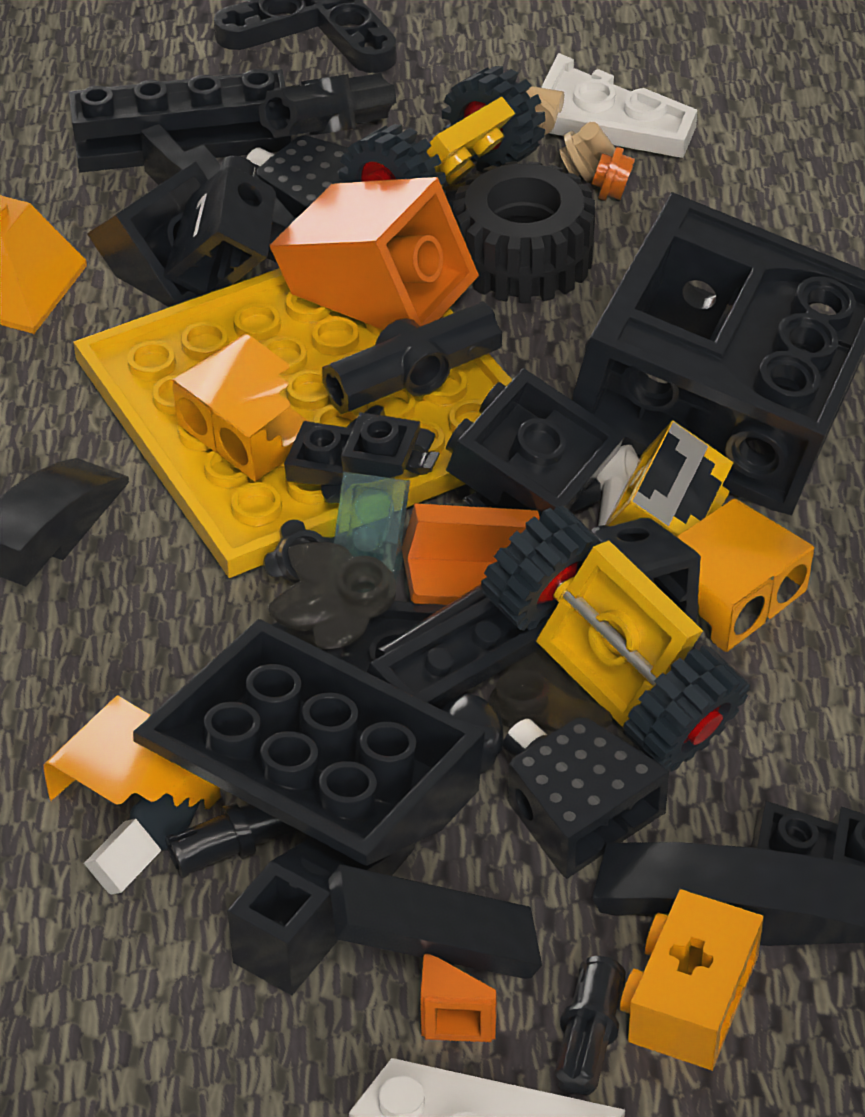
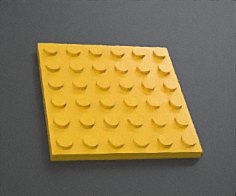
M280 268L73 342L77 362L228 578L262 566L265 555L275 550L281 538L279 532L281 525L289 520H300L304 523L306 530H312L323 537L332 538L410 507L414 503H420L465 485L464 482L446 471L452 455L451 452L446 450V445L455 429L464 419L467 418L474 423L481 415L479 413L481 404L498 382L507 386L512 381L488 353L452 368L446 381L429 395L413 396L406 389H402L355 410L340 414L331 404L328 392L322 383V367L374 346L383 330L292 295ZM449 308L441 318L453 314V311ZM243 334H247L289 363V369L279 374V377L288 382V387L280 391V395L290 401V408L309 422L347 427L359 416L360 412L364 413L369 408L380 405L384 407L386 416L420 421V428L428 429L435 433L436 437L428 452H439L440 455L432 471L427 474H415L405 469L402 475L386 480L354 484L347 491L342 503H327L322 494L321 485L287 481L284 467L285 461L255 482L179 426L173 393V379Z

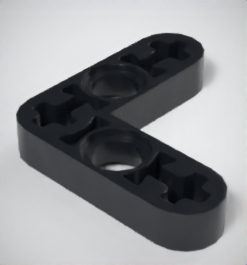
M248 0L221 9L214 17L215 39L220 46L230 50L248 49L319 27L346 59L359 71L379 73L391 69L396 64L395 36L362 0ZM289 13L291 15L277 16L275 14ZM347 24L359 25L355 27H343V25Z

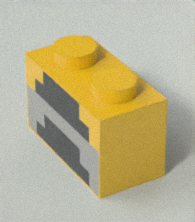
M672 420L642 453L636 469L630 476L605 525L614 526L639 518H651L677 537L723 505L729 490L722 485L733 462Z

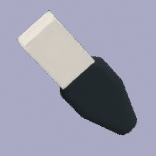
M167 793L154 802H150L142 797L131 808L129 820L124 821L84 862L85 866L109 894L122 893L160 851L167 850L166 835L178 833L189 827L201 800L194 806L189 807V798H186L176 807L174 806L173 796Z

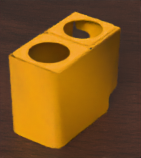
M243 334L173 379V393L178 425L255 482L286 461L303 421L308 420L290 408V401L280 395V391L288 387V382L279 377V374L289 369V363L247 334Z
M736 498L730 500L677 536V538L693 548L701 556L698 613L712 627V642L724 652H728L766 623L767 616L769 619L773 618L806 592L808 588L815 547ZM787 576L800 585V588L789 600L779 603L777 601V593L781 583ZM763 596V608L756 621L745 632L735 634V623L742 609L753 598Z
M118 695L44 764V774L50 801L75 780L116 805L122 804L133 793L141 795L150 802L157 801L167 793L173 796L174 806L176 807L186 798H189V807L204 799L205 809H210L221 798L220 788L133 742V731L151 715Z

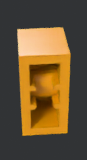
M680 889L669 915L657 913L652 922L645 946V954L650 956L645 970L641 971L634 968L627 979L621 998L620 1011L630 1014L628 1042L713 1071L758 959L764 916Z

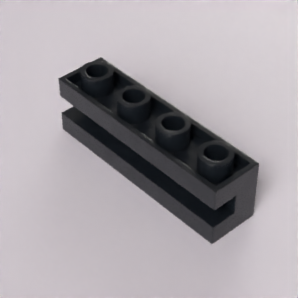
M254 69L246 73L221 76L199 75L192 79L163 82L147 80L134 85L115 87L91 86L85 90L69 91L79 173L144 166L140 130L160 124L184 152L202 145L215 158L248 155L255 148H261L268 152H279L291 142V136L274 138L272 132L267 127L261 125L259 106L263 104L267 91L286 87L282 69L270 71Z

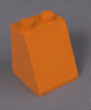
M438 177L331 184L269 245L292 295L382 330L394 321L404 318L413 319L420 327L440 319L479 276Z

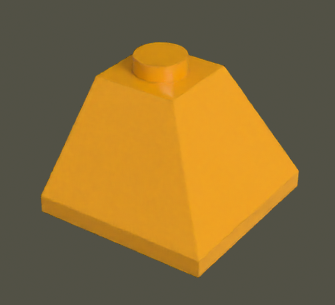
M0 195V325L35 334L87 267V261L31 203Z

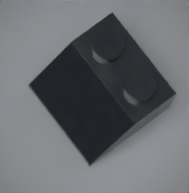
M196 161L87 233L117 278L167 307L200 297V295L163 277L186 203L190 196L208 181Z

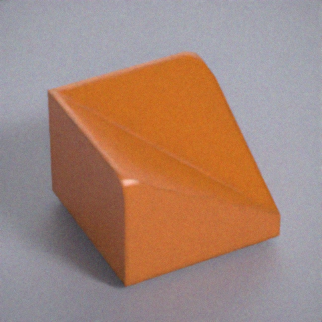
M424 954L420 995L421 1036H425L426 1040L492 1042V1039L496 1038L497 991L431 954Z

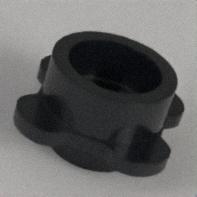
M289 520L280 527L281 538L275 550L265 555L263 560L264 569L271 577L282 576L294 583L298 593L311 594L319 589L321 585L319 577L327 571L330 562L335 559L336 546L330 538L323 537L315 531L306 530L304 523L300 520ZM301 551L304 553L305 560L303 563L296 561V552Z

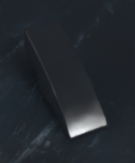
M73 458L57 462L36 471L14 485L0 497V577L26 587L51 557L64 560L129 483V477L82 459Z

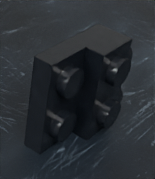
M523 368L507 386L498 382L490 390L479 409L481 415L474 423L466 418L455 429L446 445V450L452 453L446 471L496 505L506 494H509L529 509L538 510L539 516H541L543 511L549 508L554 511L557 506H563L569 510L619 451L625 435Z

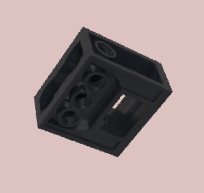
M671 192L589 338L571 400L625 435L621 446L632 445L635 452L640 455L672 420L733 462L722 485L730 493L770 510L792 516L865 353V270ZM697 280L704 282L714 290L715 294L691 285L689 281ZM815 303L824 304L831 307L836 314L827 315L819 313L809 305ZM647 374L664 380L668 383L657 382L651 379ZM748 441H765L773 447L775 453H759L750 447Z

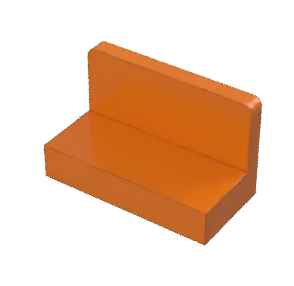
M414 503L402 545L411 601L415 604L448 605L480 585L481 581L487 577L484 572L488 565L497 562L494 556L500 548H507L511 543L509 538L516 531L521 534L526 529V522L534 516L539 520L538 510Z

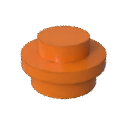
M616 146L613 157L604 153L601 155L592 181V185L601 187L599 199L606 201L607 196L621 200L635 158L623 155V148Z

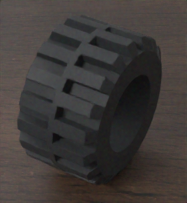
M517 161L506 162L504 166L497 167L493 165L484 168L483 174H473L466 179V186L458 188L455 194L456 201H453V212L479 274L474 281L476 291L486 295L491 290L495 292V299L508 301L509 296L519 297V303H531V297L541 296V299L546 301L554 299L555 291L557 290L567 294L575 289V282L582 283L587 278L588 269H592L595 200L592 199V191L588 185H582L581 179L575 174L563 173V168L554 165L543 166L541 162L528 161L525 164H518Z

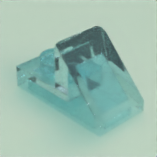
M343 472L327 597L392 601L404 562L402 537L410 480Z

